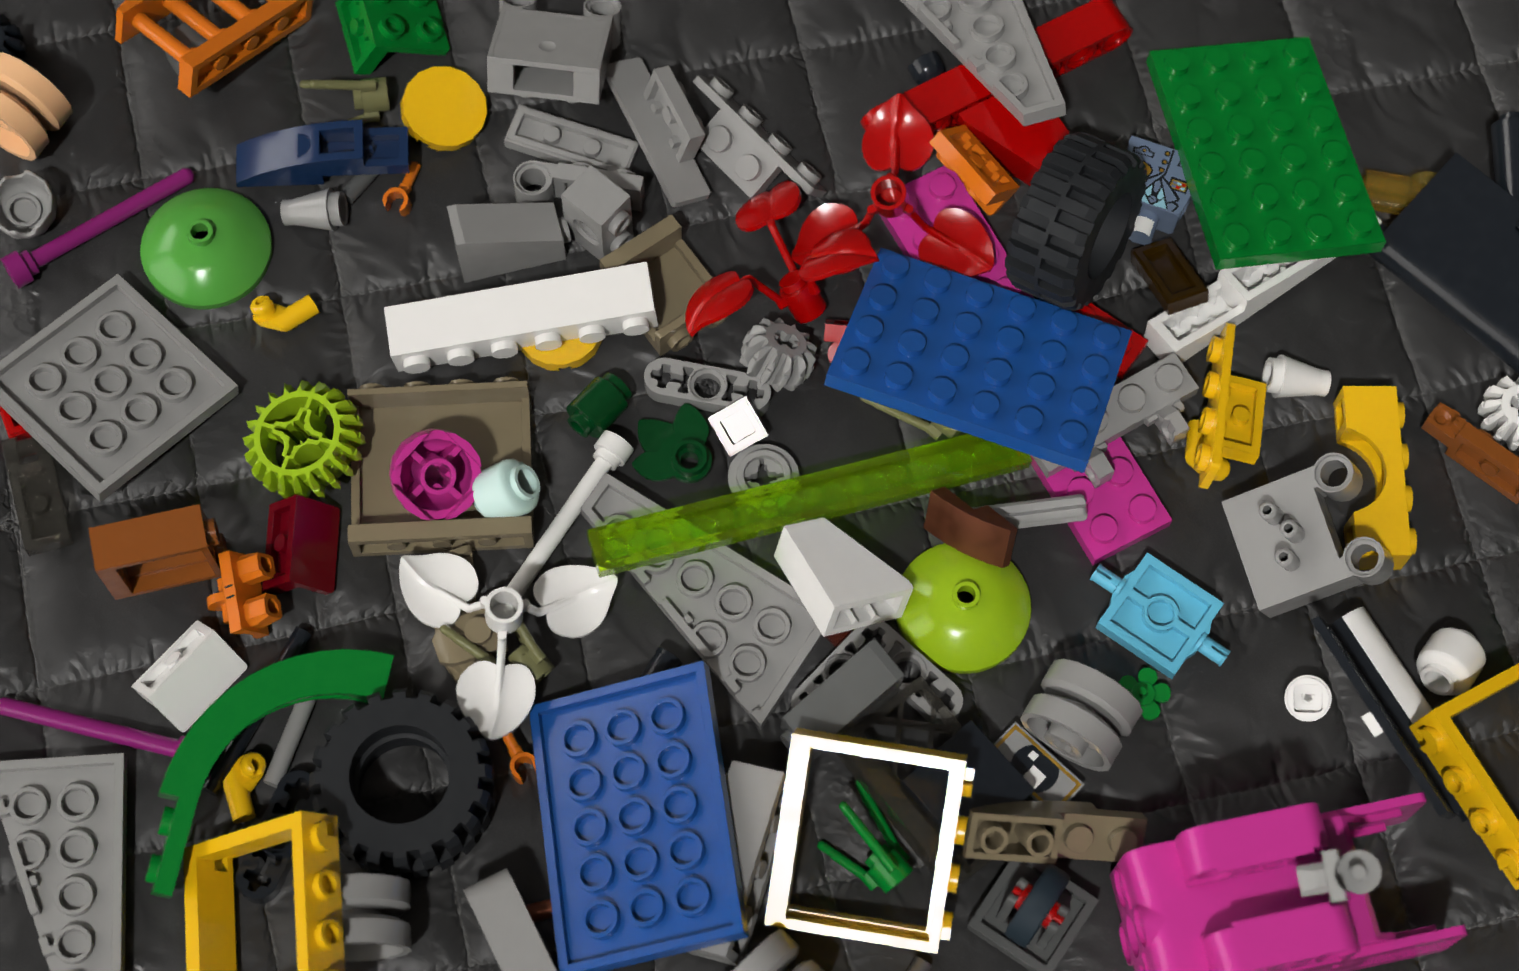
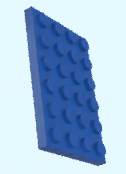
M880 247L877 254L879 262H874L828 369L824 385L1084 473L1132 331Z
M699 661L533 705L529 715L559 971H609L748 938V923L709 666L704 661Z

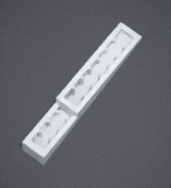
M1337 257L1222 269L1219 271L1217 281L1206 287L1209 290V302L1171 315L1164 311L1147 322L1144 338L1148 340L1147 346L1160 360L1175 352L1183 363L1208 346L1213 336L1219 337L1226 323L1239 325Z

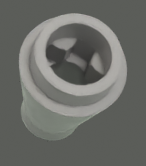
M327 188L294 199L282 200L281 219L285 226L296 225L336 231L338 226H346L348 222L346 196L343 191L335 192L333 188Z

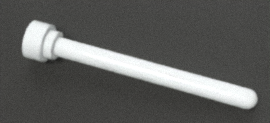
M605 430L594 445L596 450L593 454L594 462L507 587L517 591L521 598L581 512L582 505L604 474L608 473L609 470L615 471L618 466H624L633 453V447L616 433Z

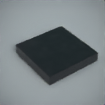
M972 720L937 749L967 755L965 768L975 769L971 798L961 796L958 813L960 816H967L969 818L970 809L976 807L1025 801L1035 791L1030 783ZM919 765L900 784L932 820L942 828L950 770ZM956 845L963 852L964 845Z

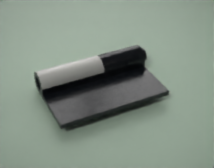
M1359 607L1331 624L1319 615L1312 619V624L1370 710L1361 718L1373 736L1377 737L1383 732L1386 734L1439 817L1450 820L1458 816L1462 823L1469 820L1455 797L1446 789L1442 777L1428 756L1420 749L1421 745L1409 729L1412 724L1433 709L1365 607Z

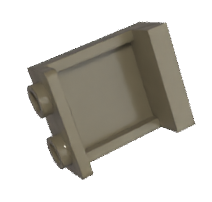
M672 214L599 260L600 270L647 262L659 327L650 328L648 332L644 333V336L660 357L670 350L676 352L683 349L693 340L686 328L685 314L687 305L695 291L705 282L712 279L711 275L682 239V227ZM728 316L707 326L709 328L717 327L718 325L723 323L728 318Z

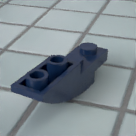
M363 120L334 121L283 129L237 144V187L324 184V176L410 173L408 127L364 128Z

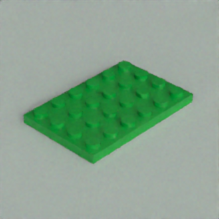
M1309 37L1149 52L1146 64L1175 150H1178L1184 177L1216 270L1382 251L1386 243L1385 237Z

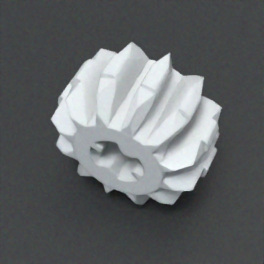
M1506 376L1500 379L1497 386L1488 387L1483 394L1485 401H1482L1479 405L1477 414L1485 418L1480 424L1481 429L1493 431V438L1498 443L1501 440H1505L1508 450L1511 452L1515 451L1519 446V377L1514 383Z

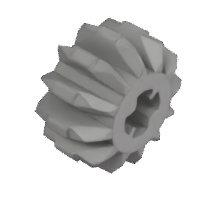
M763 318L759 324L753 325L751 331L749 330L743 339L739 362L748 367L747 376L757 377L760 380V386L766 383L771 385L776 392H779L783 387L794 391L812 373L814 369L813 364L816 361L815 353L817 347L813 343L808 342L810 334L799 332L796 329V323L790 326L785 324L781 318L776 319L774 322Z

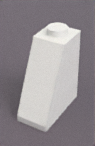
M826 518L796 521L783 527L774 557L823 637L903 616L914 588L911 582Z

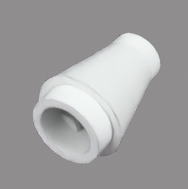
M1280 354L1277 358L1269 357L1266 360L1261 382L1267 383L1266 392L1271 393L1273 398L1315 395L1325 397L1330 390L1331 373L1328 370L1318 369Z

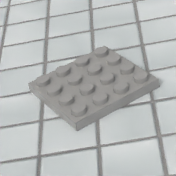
M116 274L0 360V406L99 502L110 496L239 394L238 385L119 274Z

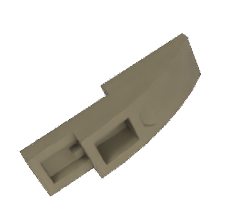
M1019 801L985 805L970 809L962 855L964 858L1043 864H1056L1057 858L1119 862L1126 852L1143 847L1148 819L1141 812L1097 809L1091 802Z

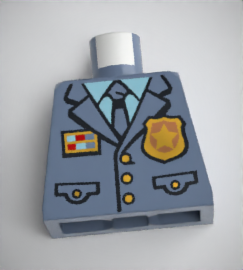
M1131 135L1126 150L1139 155L1146 166L1147 179L1144 182L1146 190L1141 200V210L1136 218L1135 227L1129 239L1137 244L1148 245L1152 242L1155 230L1168 234L1174 232L1191 203L1192 197L1184 177L1178 150Z

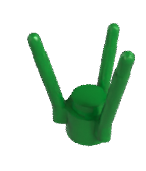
M857 779L855 787L887 845L881 846L858 815L855 814L845 801H842L839 804L840 810L873 851V854L864 862L870 870L866 871L824 841H819L817 848L861 879L870 891L879 886L887 894L914 869L907 862L910 856L899 845L866 785L861 779Z

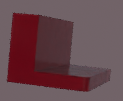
M297 494L269 504L265 554L273 557L276 573L273 578L263 581L262 591L278 595L300 587L324 595L334 592L340 509L338 507Z

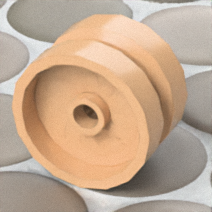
M0 52V147L22 159L33 161L49 143L46 130L54 132L59 130L72 114V108L66 97L56 86L37 70L16 57Z

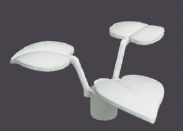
M450 553L403 555L399 565L402 595L409 610L420 622L434 628H440L443 624L451 627L458 620L461 610L472 613L485 609V620L488 627L498 633L496 664L489 661L473 663L461 674L456 688L457 702L461 712L465 717H471L478 726L481 735L488 740H496L513 732L525 720L534 704L536 686L530 669L522 664L505 665L507 634L516 631L520 627L523 620V612L526 611L538 617L546 615L549 628L562 637L581 638L591 634L602 624L618 583L617 576L605 570L583 565H564L546 571L535 582L533 588L534 597L542 607L530 604L528 599L522 600L520 594L509 587L496 588L488 596H482L480 601L468 604L478 592V577L474 567L464 558Z

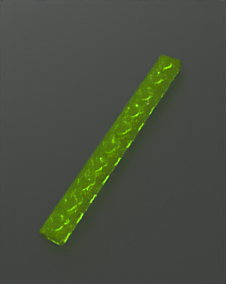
M965 434L588 529L587 540L598 576L601 578L780 532L786 525L821 517L831 519L929 494L932 490L944 486L948 489L1029 468L1032 459L1029 454Z

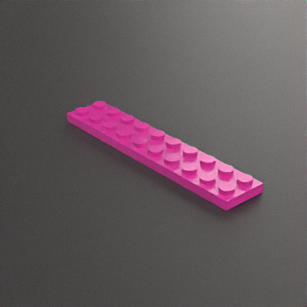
M942 166L905 184L909 204L913 206L914 210L930 226L933 227L937 214L946 208L965 210L977 218L983 225L993 245L994 267L987 273L971 278L1034 298L1033 295L1015 288L1008 279L1005 267L1007 253L955 171ZM905 213L896 218H886L880 215L905 256L920 260L918 255L919 244L928 234ZM1121 437L1107 444V450L1103 452L1114 469V475L1110 481L1096 489L1085 472H1074L1067 467L1046 478L1034 458L1024 453L1051 498L1076 494L1084 495L1087 503V519L1067 524L1092 565L1169 527L1172 522V518Z

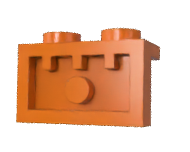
M965 125L940 130L929 142L937 151V159L945 167L956 172L966 187L967 192L988 216L996 214L1020 188Z

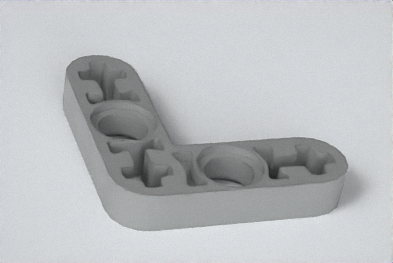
M885 622L854 629L796 689L792 695L790 705L791 710L819 686V684H816L819 680L823 683L830 676L829 671L832 666L837 663H846L854 654L865 646V634L870 637H874L877 634L882 635L881 646L896 665L903 661H910L918 666L920 670L919 679L909 684L902 682L898 695L930 723L944 726L955 721L962 709L963 696L961 690L954 682ZM851 648V649L853 650L854 654H852L851 652H848V649ZM930 677L933 680L929 688L933 694L939 698L945 694L951 697L949 703L951 711L945 708H941L938 712L933 710L934 698L925 690L920 698L915 695L923 688L927 678Z

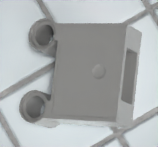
M499 0V18L487 55V92L519 95L523 98L536 97L563 100L571 104L581 102L599 105L612 50L620 44L621 3L619 0H585L583 3V16L537 11V0Z
M1327 453L1320 457L1312 467L1222 501L1258 609L1269 618L1363 583L1371 586L1382 584L1388 580L1393 572V557L1385 547L1373 538L1358 537L1349 542L1344 551L1342 549L1324 497L1328 496L1334 501L1339 502L1350 501L1359 494L1363 485V477L1360 470L1343 454ZM1346 468L1348 474L1344 483L1336 487L1329 486L1328 480L1331 473L1336 469ZM1370 551L1378 552L1379 559L1376 566L1370 571H1360L1358 564L1362 555Z

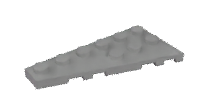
M900 0L1024 127L1066 115V103L1022 0Z
M124 753L0 761V818L8 838V847L21 888L39 935L38 941L50 971H125L128 757Z

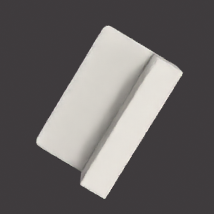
M196 620L131 687L143 699L156 707L179 731L186 732L207 708L247 669V664L213 629Z

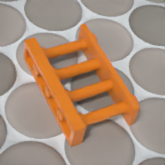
M125 0L117 8L115 40L122 44L140 32L179 62L178 89L191 98L308 22L311 18L313 0H266L267 3L258 9H249L239 0H211L237 20L233 25L222 29L190 6L188 2L192 0ZM173 13L207 41L196 48H188L156 22Z

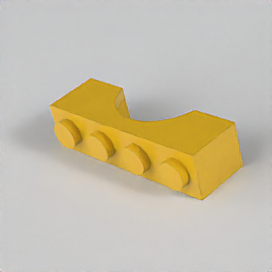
M1343 386L1333 402L1336 442L1356 452L1365 460L1373 473L1376 485L1374 501L1367 507L1353 512L1344 526L1345 548L1349 542L1358 537L1373 538L1385 547L1393 557V570H1401L1410 557L1416 553L1417 549L1416 530L1409 527L1408 512H1411L1413 506V491L1410 485L1405 484L1404 473L1409 464V448L1401 440V429L1405 423V406L1403 402H1398L1397 386ZM1370 551L1363 554L1359 560V570L1373 569L1378 563V552Z

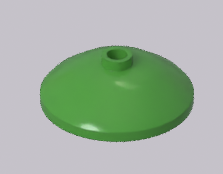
M220 188L194 189L179 194L167 201L154 213L147 223L140 246L143 269L152 286L163 297L177 305L202 310L224 307L248 295L265 276L273 252L272 235L261 211L244 196ZM198 232H208L206 237L202 239L194 238Z

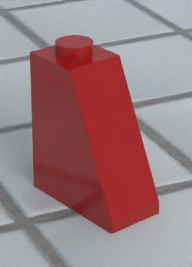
M995 96L958 113L956 125H965L1007 172L1029 186L1035 172H1038L1041 168L1042 161L1046 155L1053 151L1054 145L1059 140H1063L1066 135L1070 134L1059 117L1024 127Z

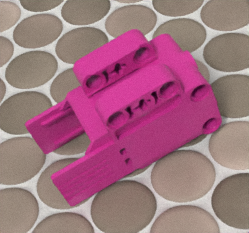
M1424 792L1320 813L1318 803L1299 804L1196 826L1182 831L1175 840L1148 845L1126 852L1111 872L1110 879L1122 921L1119 925V935L1127 964L1133 966L1134 971H1355L1445 951L1449 946H1452L1468 935L1465 925L1437 930L1435 925L1398 933H1380L1369 892L1365 894L1350 892V900L1331 903L1329 893L1302 897L1296 866L1323 862L1322 851L1341 849L1344 856L1346 853L1356 850L1353 838L1385 832L1387 830L1386 826L1406 822L1427 803Z

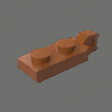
M1440 402L1429 414L1421 429L1448 448L1444 454L1512 502L1518 504L1519 456L1496 442L1488 432L1476 428L1466 419L1461 418L1460 412Z

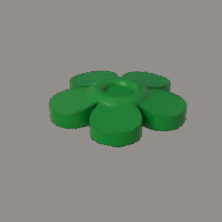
M1143 668L1139 671V683L1130 675L1123 676L1119 681V684L1128 690L1140 703L1143 710L1141 715L1147 721L1155 720L1160 716L1161 711L1157 703L1164 704L1171 698V690L1167 684L1159 683L1155 685L1158 676L1156 671L1151 668Z

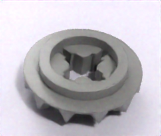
M771 444L749 446L739 452L730 464L728 471L729 488L734 500L739 501L749 512L757 510L769 514L772 510L780 507L785 508L793 496L797 494L800 479L798 466L793 457L778 446ZM760 464H763L768 477H775L777 479L770 482L767 494H763V489L760 488L759 483H752L750 481L758 477Z

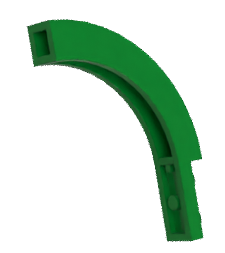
M354 649L324 650L297 655L273 663L249 675L213 702L193 724L180 743L164 774L157 797L176 802L174 808L167 806L164 808L157 833L166 836L161 855L152 853L148 865L145 882L153 883L151 895L168 899L172 897L203 784L212 766L232 740L261 718L294 704L327 699L351 700L369 704L366 696L380 692L383 699L394 655Z

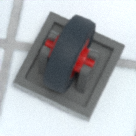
M1009 861L966 928L1029 971H1054L1099 902V899L1069 880L1071 877L1057 866L1052 864L1047 866L1043 863Z

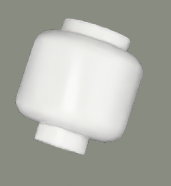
M1453 627L1441 628L1431 635L1420 651L1416 660V667L1422 683L1433 693L1442 696L1461 695L1471 688L1483 670L1486 656L1480 642L1472 633Z

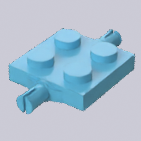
M1148 552L1137 568L1123 579L1102 566L1101 563L1089 580L1094 581L1112 594L1109 607L1095 628L1170 679H1173L1185 660L1195 655L1197 651L1215 662L1219 667H1221L1231 652L1230 649L1228 650L1208 636L1212 621L1224 603Z

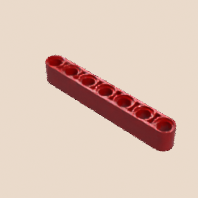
M1092 0L1034 29L1055 79L1118 48L1133 33L1132 27L1113 0ZM963 64L902 93L909 103L927 120L934 136L940 130L956 127L958 113L994 96ZM884 103L874 107L864 115L860 122L864 131L874 114Z

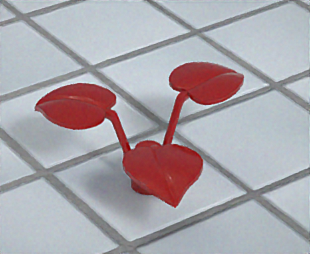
M898 93L878 109L863 135L862 153L867 165L875 171L891 169L890 173L879 177L871 187L873 204L867 207V213L863 220L858 223L855 212L844 204L827 203L817 207L804 221L791 257L796 264L801 266L803 260L811 256L813 247L820 240L847 228H855L863 232L862 230L869 226L877 213L886 218H896L903 213L907 214L928 234L919 244L918 255L920 261L968 277H974L992 270L994 267V250L990 237L977 218L965 210L958 208L941 210L937 214L932 227L909 204L905 184L898 178L899 169L911 172L923 167L932 156L934 148L929 142L934 138V135L927 120L909 103L903 94ZM863 232V234L865 235V237L867 238L869 244H870L871 247H872V244H871L870 239H869L868 236ZM855 268V269H852V270H849V271H846V272H843V273H840V274H837V275L847 274V273L852 272V271H854V270H856V269H858V268Z
M783 181L774 186L771 191H764L749 199L738 210L735 218L736 225L744 232L756 231L768 225L769 231L789 270V273L784 275L779 282L781 287L779 294L752 275H745L740 278L735 271L720 274L705 282L692 295L685 314L687 331L693 338L703 327L738 311L751 299L754 288L773 300L780 310L788 307L798 323H808L818 318L826 309V302L820 294L821 290L816 281L867 264L879 262V258L863 232L855 228H847L820 240L813 247L811 256L803 260V264L798 270L776 226L775 220L794 213L801 202L802 194L796 183L793 181Z

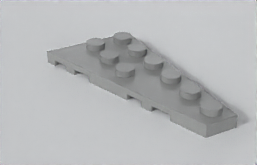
M605 473L582 505V516L761 730L822 638L818 627L791 585Z

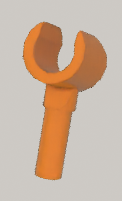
M411 162L409 166L410 173L405 174L399 187L390 188L383 195L382 201L387 212L391 209V204L396 199L404 200L399 210L401 216H407L412 211L409 194L421 168L419 163Z
M511 732L502 737L511 757L510 770L512 776L517 783L524 785L519 773H517V769L521 764L529 763L536 772L535 758L532 754L523 751L521 745L518 744Z

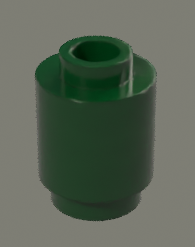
M606 372L602 377H595L567 406L566 409L570 416L567 419L569 425L582 437L586 438L590 435L594 438H599L628 408L627 402L632 397L631 391L620 378L612 373Z

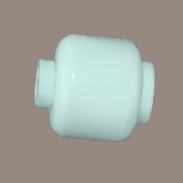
M516 459L502 460L483 469L475 478L472 485L474 506L485 518L527 515L538 503L540 492L538 476L530 466L525 465L521 461Z

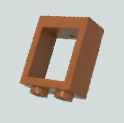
M200 504L88 528L95 572L115 600L221 577L218 554L228 551L224 535L219 533L215 518L208 519Z

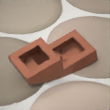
M945 486L932 490L930 493L924 529L949 546L975 559L1001 568L1009 566L1017 527L988 505L973 509Z

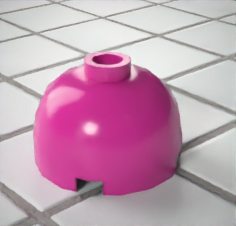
M431 428L415 432L399 444L391 458L389 477L394 495L407 511L425 520H439L443 518L447 520L459 516L473 504L474 491L472 490V485L475 478L481 473L480 466L482 467L479 455L468 441L452 431Z

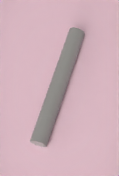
M316 700L294 704L263 782L276 788L282 777L286 775Z

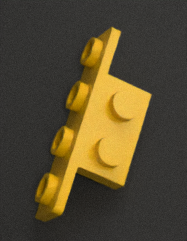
M1231 323L1225 324L1219 337L1213 336L1211 338L1206 355V361L1212 363V369L1207 373L1204 381L1202 396L1208 398V404L1202 411L1198 425V432L1204 434V440L1198 447L1194 461V469L1200 471L1198 487L1204 489L1210 487L1221 467L1222 457L1254 465L1260 456L1267 383L1231 375L1236 325Z

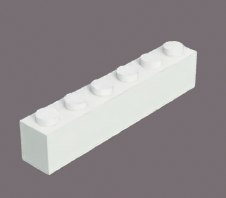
M647 262L384 307L390 357L398 372L405 371L410 374L423 373L428 371L431 366L446 363L452 366H464L472 363L475 358L487 356L500 359L515 356L518 351H521L522 347L535 345L537 350L550 351L561 347L562 341L579 338L582 343H596L605 339L607 335L624 333L628 336H636L648 332L650 328L659 327Z

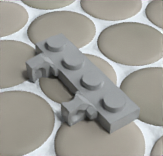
M1175 352L1114 385L1085 469V474L1095 489L1110 481L1114 475V469L1103 453L1107 450V444L1143 424L1149 427L1154 423L1170 446L1186 437L1187 431L1190 428L1181 415V412L1185 409L1182 402L1196 395L1199 386ZM1032 456L1046 478L1066 468Z

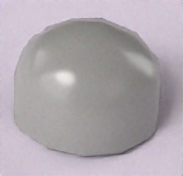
M24 170L23 173L2 178L0 181V231L15 239H30L47 231L56 220L58 201L52 187L45 179L28 170Z

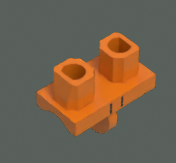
M231 550L218 554L222 578L217 579L219 592L206 598L208 610L222 611L223 623L229 624L230 633L250 634L256 639L268 636V625L283 617L281 603L277 596L262 593L261 582L273 578L276 573L273 557L260 552L243 554Z

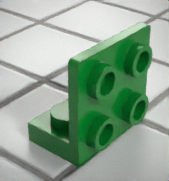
M337 0L335 3L354 74L370 75L387 52L445 56L450 50L436 0Z

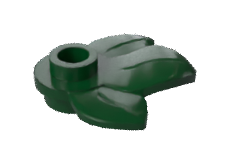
M684 403L680 407L673 424L660 420L640 419L638 421V438L645 452L632 462V467L645 479L655 482L666 481L672 478L683 483H696L703 480L709 474L712 467V456L709 449L705 446L709 435V427L706 420L695 407L688 403ZM686 458H694L698 462L694 468H685L681 463Z

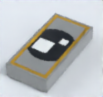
M1016 721L994 743L996 748L1035 789L1033 794L1027 798L1029 801H1071L1085 785Z

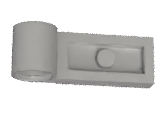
M536 160L523 162L515 169L513 174L516 202H554L555 197L561 198V194L590 165L583 162H573L571 164L560 162L554 164ZM597 169L631 196L632 210L642 211L645 198L644 176L636 175L625 169L613 171ZM534 184L543 186L538 191L525 190L526 187Z

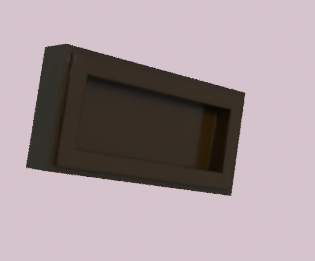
M1171 237L1131 250L1132 264L1168 315L1209 302V290Z

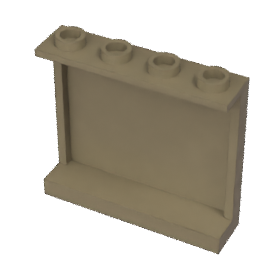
M500 377L493 382L475 383L468 379H456L445 385H430L423 381H412L404 384L403 387H385L377 383H368L361 385L359 389H347L348 399L356 406V414L363 420L365 427L360 432L365 436L366 444L356 448L362 454V461H351L354 476H351V525H348V544L353 557L440 553L468 544L472 546L473 551L535 547L534 509L524 516L485 518L477 511L473 503L470 508L455 518L425 520L407 511L401 505L392 491L389 477L391 458L399 444L413 433L431 428L452 431L468 441L480 457L481 471L506 459H516L532 468L531 406L527 381H519L513 377Z

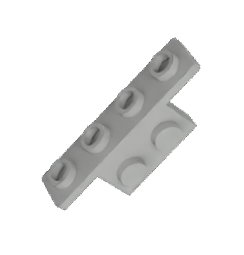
M640 57L609 63L605 78L670 205L676 208L708 199L711 191L694 160L705 137L704 125L700 117L694 114L686 98L685 88L675 78L670 66L655 68L650 76Z
M700 75L693 80V83L720 109L704 128L705 137L699 148L747 196L753 198L764 192L782 170L809 196L822 198L826 194L827 190L819 183V180L822 178L821 175L805 161L799 164L789 154L792 147L781 136L774 132L769 135L760 126L763 122L762 117L746 104H743L741 107L731 97L735 92L725 81L717 76L710 79Z

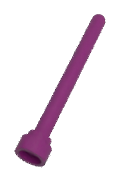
M182 168L34 251L28 253L27 250L18 253L15 250L0 258L16 287L20 289L34 281L33 276L40 273L38 268L191 184L195 179L194 172L189 168Z
M0 698V715L169 757L174 756L180 743L185 738V736H181L180 739H175L17 699Z

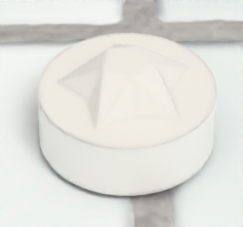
M1305 674L1296 677L1289 683L1285 691L1284 700L1286 708L1292 716L1301 721L1309 722L1322 718L1328 712L1332 702V693L1328 684L1322 678Z

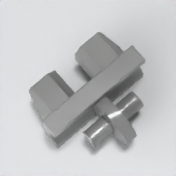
M1341 849L1322 851L1323 862L1296 866L1301 896L1329 893L1331 903L1350 900V892L1354 894L1371 892L1379 885L1382 878V867L1379 860L1372 853L1365 850H1353L1344 856Z

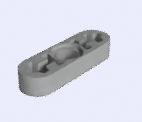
M671 358L653 360L647 365L644 372L646 393L651 399L660 403L676 406L688 403L698 410L716 413L744 397L743 395H746L749 389H756L757 397L759 398H755L753 405L761 417L767 412L771 402L770 385L765 383L760 386V380L757 377L747 376L746 372ZM662 372L670 373L671 381H673L668 382L666 388L658 387L656 380L661 378ZM684 375L689 376L687 382L688 393H682ZM712 379L719 384L720 391L714 397L703 398L696 393L694 388L700 380ZM727 383L733 384L731 402L725 401L727 397Z

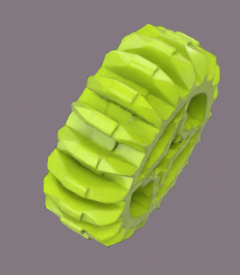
M301 380L297 391L292 385L284 383V392L280 397L275 393L268 392L271 403L266 408L255 405L256 412L260 417L258 420L246 421L247 427L253 433L242 438L244 445L249 449L244 456L246 462L252 466L253 476L258 481H262L263 486L268 491L274 493L278 491V494L283 498L296 494L309 498L312 491L318 497L325 498V487L329 484L335 489H341L338 478L343 473L346 476H354L353 469L349 464L351 461H362V454L356 448L366 444L365 436L360 432L365 426L363 425V420L356 414V406L350 400H346L345 395L340 390L335 388L331 390L325 383L320 381L313 387L308 381ZM327 414L332 416L334 424L332 440L325 436L327 426L324 421ZM277 442H281L284 445L282 456L285 459L282 467L278 466L276 460Z

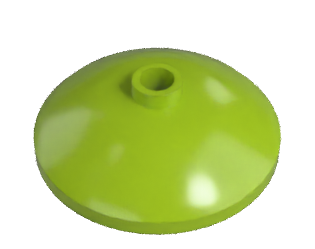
M943 543L921 553L904 571L902 576L908 579L914 588L903 616L896 619L901 636L938 669L959 674L986 671L1008 659L1022 643L1030 623L1031 598L1022 574L1011 561L1009 566L1001 568L975 559ZM967 591L972 594L974 600L970 603H963L958 599L957 594Z

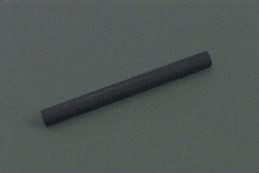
M295 627L275 663L301 655L312 635L300 627ZM263 718L246 728L223 750L211 768L202 789L215 796L219 794L223 787L225 776L236 760L242 755Z

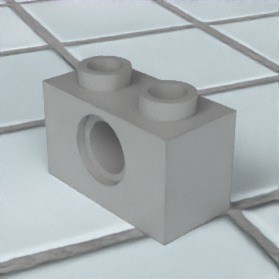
M590 165L561 194L564 219L568 223L571 238L600 260L633 239L631 196Z

